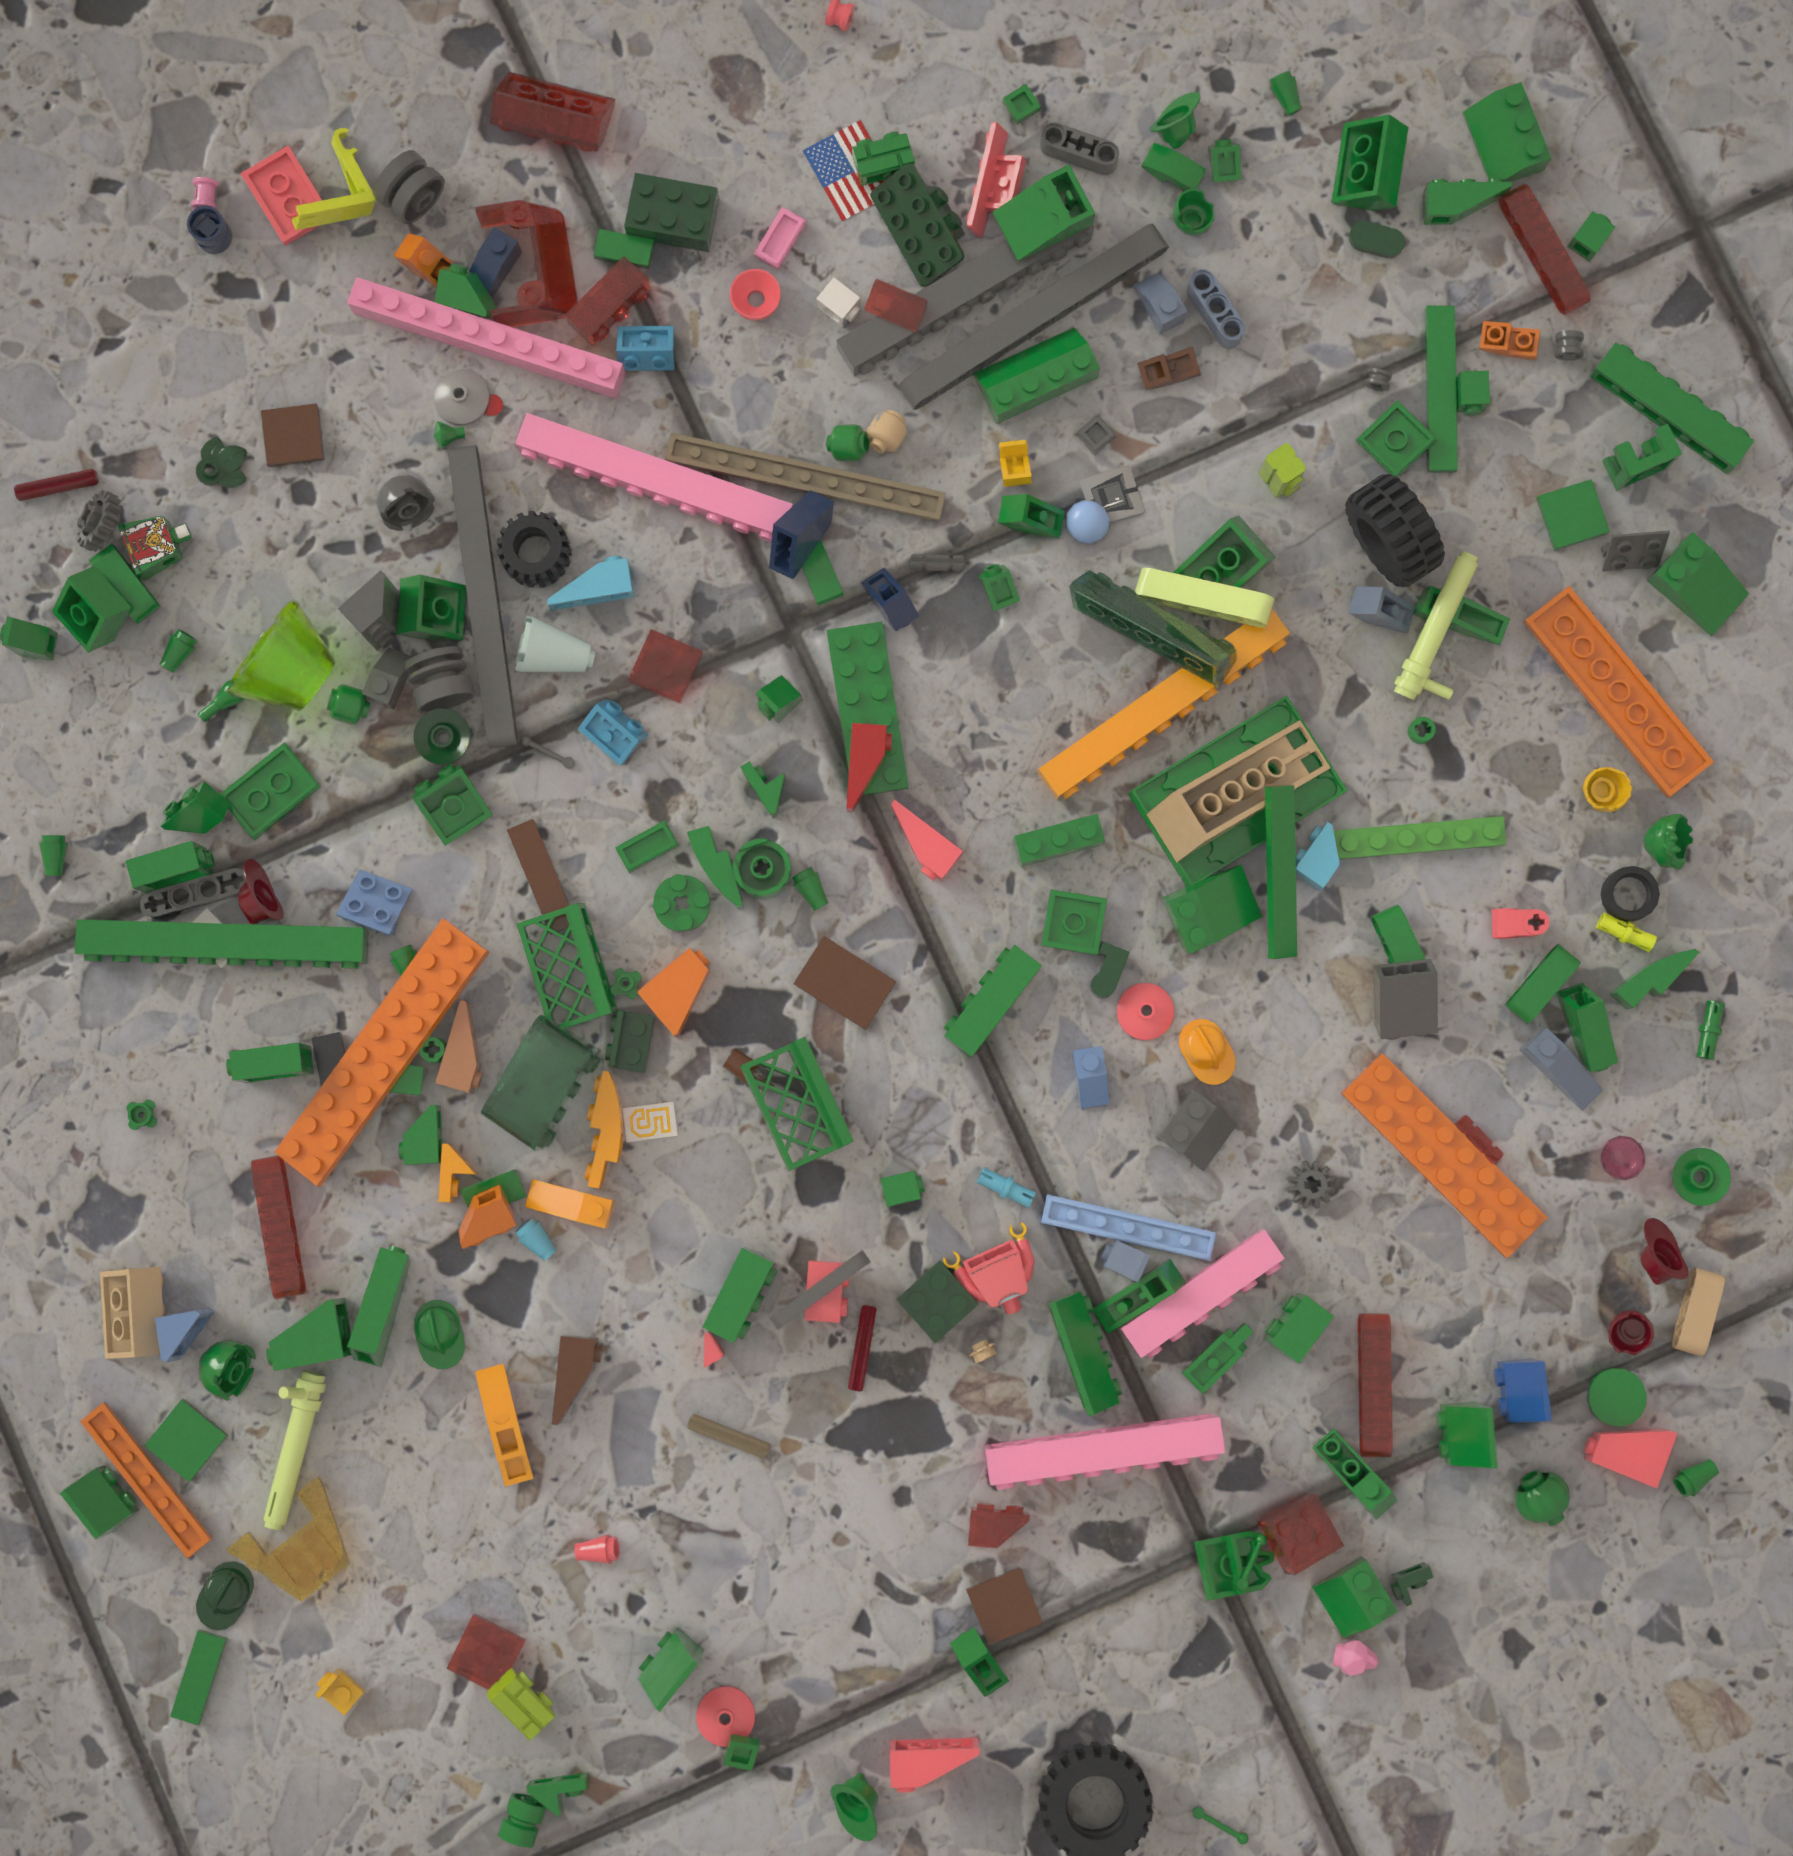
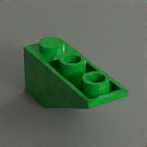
M1499 178L1490 179L1487 182H1476L1474 179H1463L1459 182L1435 179L1428 182L1423 191L1424 225H1452L1507 196L1512 187V182H1504L1503 179Z
M1332 1429L1312 1447L1375 1520L1397 1502L1395 1495L1335 1429Z

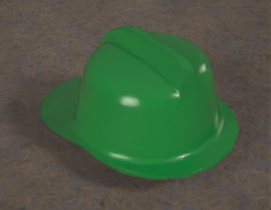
M1190 92L1174 100L1150 127V131L1157 132L1165 143H1169L1173 149H1178L1196 130L1194 109L1201 99L1200 93Z
M431 1300L423 1304L418 1309L414 1318V1331L419 1352L429 1366L436 1369H449L462 1359L465 1351V1340L458 1313L450 1303L443 1300Z
M858 1773L854 1778L846 1780L843 1784L832 1786L830 1793L841 1824L847 1832L861 1841H871L877 1834L874 1811L878 1803V1794L868 1783L865 1775Z

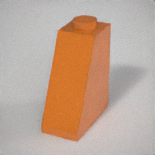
M691 948L687 949L637 991L674 1037L681 1034L710 973L706 967L710 962L700 950L694 953Z

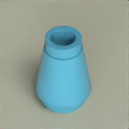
M532 1217L515 1231V1234L519 1237L517 1240L543 1261L548 1259L557 1250L540 1221L536 1222Z

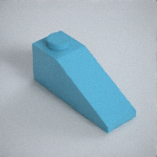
M622 556L607 557L605 562L596 564L548 598L549 608L553 611L634 598V588L628 559H622Z

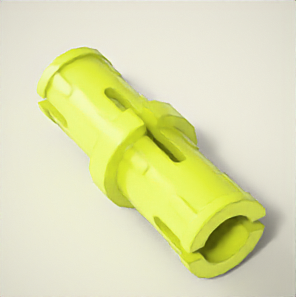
M1603 912L1596 925V929L1618 938L1619 942L1623 944L1627 942L1648 953L1652 950L1657 940V936L1635 927L1634 923L1630 921L1626 923L1606 912Z

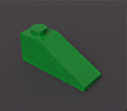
M1168 1259L1141 1276L1139 1282H1132L1094 1307L1093 1312L1109 1334L1177 1292L1186 1281L1172 1260Z

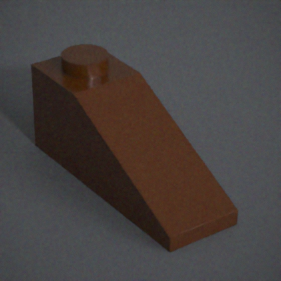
M570 1335L560 1336L552 1425H558L562 1422L594 1371L596 1362L601 1363L603 1346L598 1345V1338Z

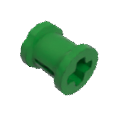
M431 1036L420 1048L419 1054L427 1062L441 1063L447 1043L440 1038ZM435 1043V1046L440 1047V1052L435 1053L433 1056V1054L428 1053V1048H432Z

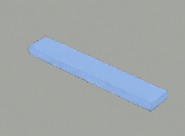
M1048 1194L1041 1218V1223L1211 1261L1217 1234L1212 1231Z

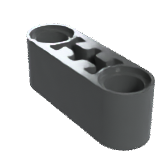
M1057 122L1048 123L1042 129L1040 148L1045 155L1101 175H1109L1115 171L1119 158V149L1115 143ZM1056 136L1060 141L1053 144L1048 142L1046 138ZM1066 141H1069L1067 148H1065ZM1079 146L1083 147L1081 151H1076ZM1092 150H1094L1093 157L1090 156ZM1108 154L1113 160L1104 162L1099 156Z

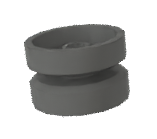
M408 150L398 155L384 168L374 185L373 195L384 207L391 208V212L403 224H411L424 216L433 207L444 189L445 180L433 167H427L426 161L416 151Z

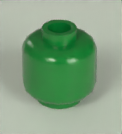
M836 425L831 435H827L826 448L828 452H832L836 461H860L864 454H867L869 451V440L866 431L860 425Z
M341 684L337 689L332 688L326 710L330 711L332 719L356 725L361 717L366 719L371 702L365 701L366 697L362 695V689Z

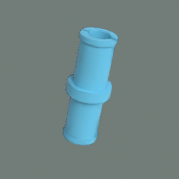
M983 1167L979 1174L980 1177L976 1181L977 1184H981L999 1193L998 1197L1002 1199L1007 1197L1026 1208L1030 1207L1033 1201L1032 1198L1036 1194L1035 1191H1031L1013 1182L1014 1179L1009 1176L1005 1178Z

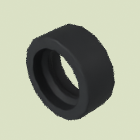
M1629 866L1622 867L1610 874L1602 884L1600 895L1602 905L1608 914L1628 922L1640 920L1651 914L1658 905L1660 891L1658 883L1651 873L1644 868ZM1623 878H1636L1646 888V901L1637 910H1624L1614 900V887Z

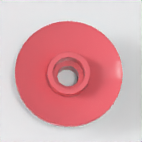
M1140 983L1128 988L1120 997L1117 1005V1018L1122 1029L1131 1037L1140 1040H1151L1160 1037L1169 1029L1174 1018V1006L1170 996L1164 989L1155 984ZM1145 1005L1149 1006L1152 1010L1149 1016H1144L1141 1013V1008Z
M730 1686L718 1687L709 1691L700 1701L696 1714L697 1725L701 1734L709 1742L717 1746L727 1747L731 1734L748 1737L752 1731L755 1722L754 1706L750 1698L743 1691ZM727 1713L731 1718L730 1722L722 1723L720 1715Z

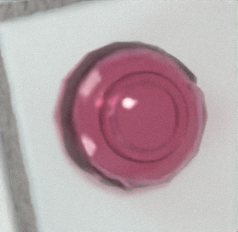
M1617 1136L1607 1141L1601 1150L1600 1160L1602 1167L1614 1179L1629 1180L1635 1178L1643 1170L1646 1163L1643 1147L1632 1137Z

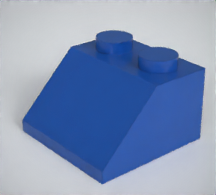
M1528 1358L1497 1362L1498 1369H1494V1379L1496 1386H1500L1501 1398H1498L1500 1416H1504V1420L1508 1422L1552 1421L1545 1361Z

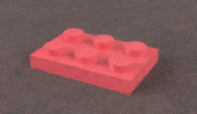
M289 146L282 148L240 173L285 246L318 227L296 230L293 225L292 218L298 215L297 205L322 201Z

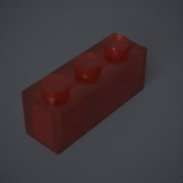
M623 256L565 314L568 324L591 346L597 341L602 342L610 333L609 329L616 322H622L628 316L629 309L636 302L641 303L648 296L650 289L648 278Z

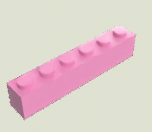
M1261 1229L1187 1280L1177 1292L1119 1328L1140 1358L1146 1355L1150 1359L1162 1350L1160 1346L1168 1339L1174 1342L1185 1335L1186 1331L1184 1328L1194 1322L1197 1326L1210 1317L1208 1312L1214 1307L1218 1306L1219 1309H1222L1234 1300L1232 1295L1241 1289L1245 1293L1257 1285L1258 1282L1255 1279L1263 1273L1269 1276L1282 1267L1279 1262L1285 1258L1268 1233Z

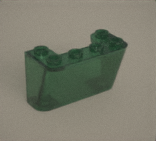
M544 1015L538 1016L485 1102L481 1114L534 1151L549 1147L557 1135V1132L553 1131L555 1128L554 1123L559 1124L567 1112V1109L564 1108L569 1098L573 1100L580 1091L582 1084L578 1082L581 1077L586 1074L588 1075L590 1072L593 1074L602 1059L598 1056L602 1050Z

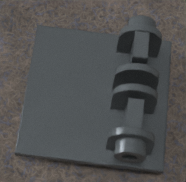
M1670 530L1612 535L1610 543H1607L1606 546H1601V556L1606 557L1602 571L1619 572L1627 569L1659 567Z

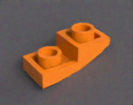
M1483 321L1479 350L1508 357L1537 360L1541 331L1540 329L1512 327V323Z

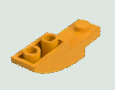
M604 1070L602 1076L597 1075L593 1089V1092L597 1093L595 1104H590L587 1113V1120L591 1121L590 1127L601 1129L600 1135L595 1134L592 1142L591 1151L595 1152L593 1163H588L585 1172V1179L589 1180L588 1186L602 1189L608 1161L620 1163L624 1134L623 1112L618 1088L612 1073Z
M504 1363L476 1370L475 1374L505 1487L533 1479Z

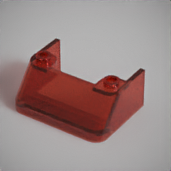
M522 200L475 207V212L482 228L505 224L514 229L530 228L538 280L529 281L520 286L517 293L518 306L491 310L494 322L509 327H516L572 317L578 310L579 302L566 221L562 212L556 208Z

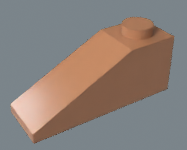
M460 1000L435 1083L473 1094L474 1088L479 1089L483 1073L480 1072L481 1063L470 1003Z

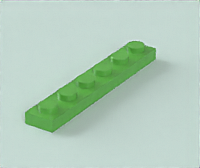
M1504 816L1334 830L1339 860L1506 845Z

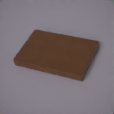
M823 936L793 984L866 1030L893 989L896 981Z

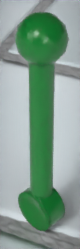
M1259 1534L1256 1537L1257 1544L1242 1577L1235 1582L1238 1590H1246L1248 1588L1247 1579L1262 1546L1268 1541L1264 1534Z
M1200 1806L1193 1809V1816L1196 1819L1208 1821L1237 1838L1238 1843L1242 1845L1248 1842L1249 1837L1246 1833H1238L1207 1815Z

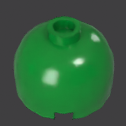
M235 1340L219 1341L209 1347L199 1360V1379L205 1390L226 1401L231 1400L229 1398L231 1395L239 1396L249 1384L254 1372V1368H249L251 1358L255 1359L253 1348Z

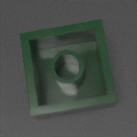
M940 1260L896 1299L935 1344L979 1305Z

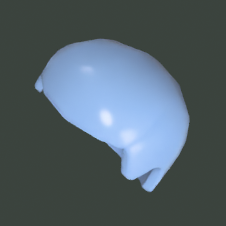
M1083 500L1073 504L1069 509L1065 525L1075 540L1081 543L1092 544L1100 541L1108 532L1110 519L1104 507L1099 503Z

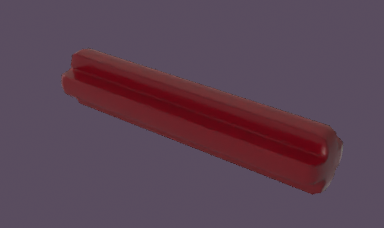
M87 469L17 484L14 486V494L16 499L24 501L97 485L99 478L94 469Z
M863 1305L861 1307L848 1389L861 1392L864 1388L877 1311L876 1307L870 1305Z

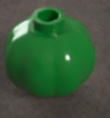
M1534 1470L1524 1475L1519 1481L1521 1485L1518 1486L1515 1497L1519 1513L1523 1518L1533 1523H1548L1549 1526L1560 1523L1564 1519L1563 1513L1568 1508L1570 1501V1491L1565 1480L1555 1473L1541 1472L1540 1470Z

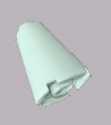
M526 616L523 625L525 630L521 634L515 671L585 672L586 667L592 668L595 651L590 650L591 644L533 616Z

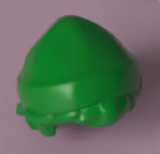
M1682 814L1663 816L1646 831L1643 838L1644 849L1660 867L1681 869L1684 866L1688 845L1693 843V838L1689 835L1693 828L1688 825L1687 817Z

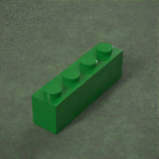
M1016 945L1011 950L1005 947L996 959L1000 964L995 971L991 972L988 969L978 982L982 986L978 993L974 995L971 992L961 1004L964 1008L958 1018L953 1015L943 1028L947 1031L944 1038L970 1058L973 1057L1042 967L1041 964Z

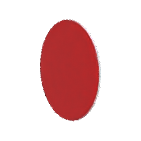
M490 394L489 405L484 414L495 416L501 412L503 402L499 396Z

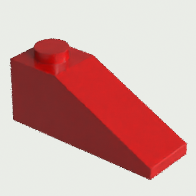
M852 723L846 810L849 813H853L884 761L885 750L891 751L892 734L887 733V725Z

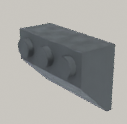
M380 570L344 602L338 610L377 651L381 647L382 649L388 647L395 640L394 635L397 634L399 591Z

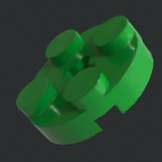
M676 874L664 880L656 889L653 909L658 920L666 928L675 932L694 930L700 927L709 915L710 897L706 887L698 879L689 875ZM677 897H688L687 903L690 905L687 910L681 908L679 911L676 910L677 904L675 899Z

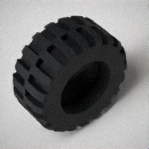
M1382 474L1352 493L1346 501L1345 511L1348 516L1349 525L1352 527L1361 548L1366 552L1369 560L1377 567L1381 575H1384L1390 583L1393 582L1397 587H1409L1441 566L1445 557V552L1443 551L1444 544L1440 539L1441 535L1436 529L1432 517L1429 516L1426 507L1417 498L1418 496L1409 489L1404 481L1401 482L1399 477L1392 474Z
M1090 1742L1088 1746H1083L1080 1743L1073 1745V1750L1067 1752L1065 1749L1058 1754L1059 1759L1056 1762L1052 1761L1047 1767L1048 1772L1046 1776L1042 1777L1040 1783L1041 1790L1038 1794L1043 1826L1047 1835L1051 1837L1053 1844L1058 1850H1064L1066 1856H1125V1852L1130 1849L1134 1852L1140 1846L1138 1843L1140 1838L1146 1837L1149 1831L1148 1823L1152 1822L1153 1818L1152 1793L1139 1764L1135 1763L1127 1752H1121L1117 1750L1116 1746L1111 1744L1102 1746L1100 1742ZM1091 1776H1102L1111 1779L1118 1785L1123 1795L1121 1814L1112 1824L1101 1829H1087L1079 1826L1072 1819L1068 1811V1796L1071 1789L1081 1780Z

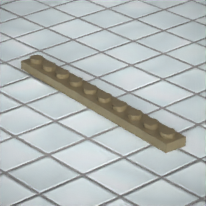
M672 432L665 456L666 461L685 467L808 493L811 490L826 498L940 522L946 496L945 492Z

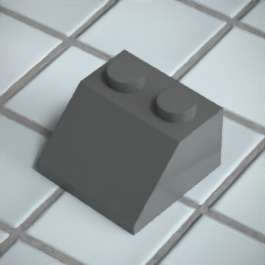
M1191 1090L1157 1138L1204 1171L1237 1124L1195 1090Z

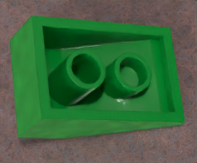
M1238 515L1230 518L1173 573L1243 588L1276 557Z
M1694 532L1683 539L1647 580L1710 636L1714 635L1749 595L1715 550Z
M1242 864L1162 897L1182 949L1189 954L1222 940L1262 917Z
M1477 1402L1440 1404V1411L1436 1412V1422L1438 1429H1442L1443 1441H1439L1441 1459L1444 1458L1445 1463L1452 1466L1498 1468L1492 1407Z
M678 1628L673 1634L667 1631L657 1644L661 1648L655 1657L649 1654L638 1668L642 1671L638 1680L655 1709L661 1712L695 1669L704 1652L702 1647Z

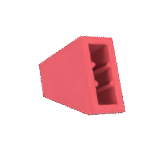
M1667 1429L1594 1432L1592 1437H1588L1584 1445L1583 1452L1586 1453L1584 1459L1658 1488L1678 1433Z

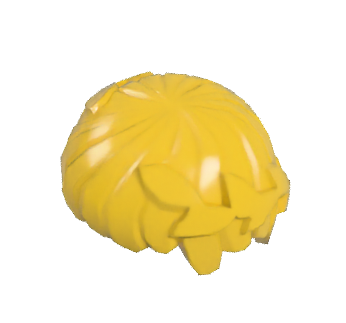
M1612 767L1594 769L1586 776L1582 787L1588 803L1594 809L1603 812H1613L1623 807L1631 798L1633 789L1626 773Z

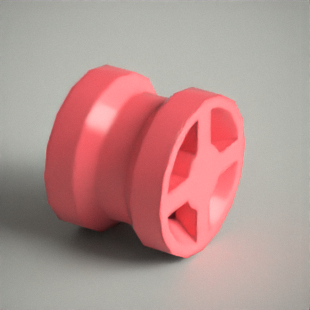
M831 0L825 18V25H837L841 30L847 32L852 22L855 4H843L840 0Z

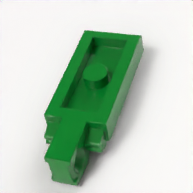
M1243 1323L1235 1332L1228 1328L1181 1373L1204 1394L1244 1355L1243 1352L1248 1347L1243 1342L1254 1333L1253 1330L1246 1323Z

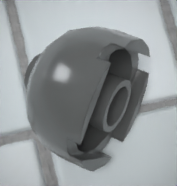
M411 475L391 478L380 488L377 495L376 504L384 525L396 531H402V526H407L411 523L412 528L419 526L432 515L435 509L433 505L435 499L431 490L421 479Z

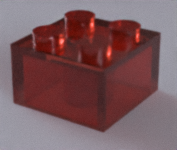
M1304 1493L1257 1521L1285 1574L1297 1575L1344 1547L1316 1493Z

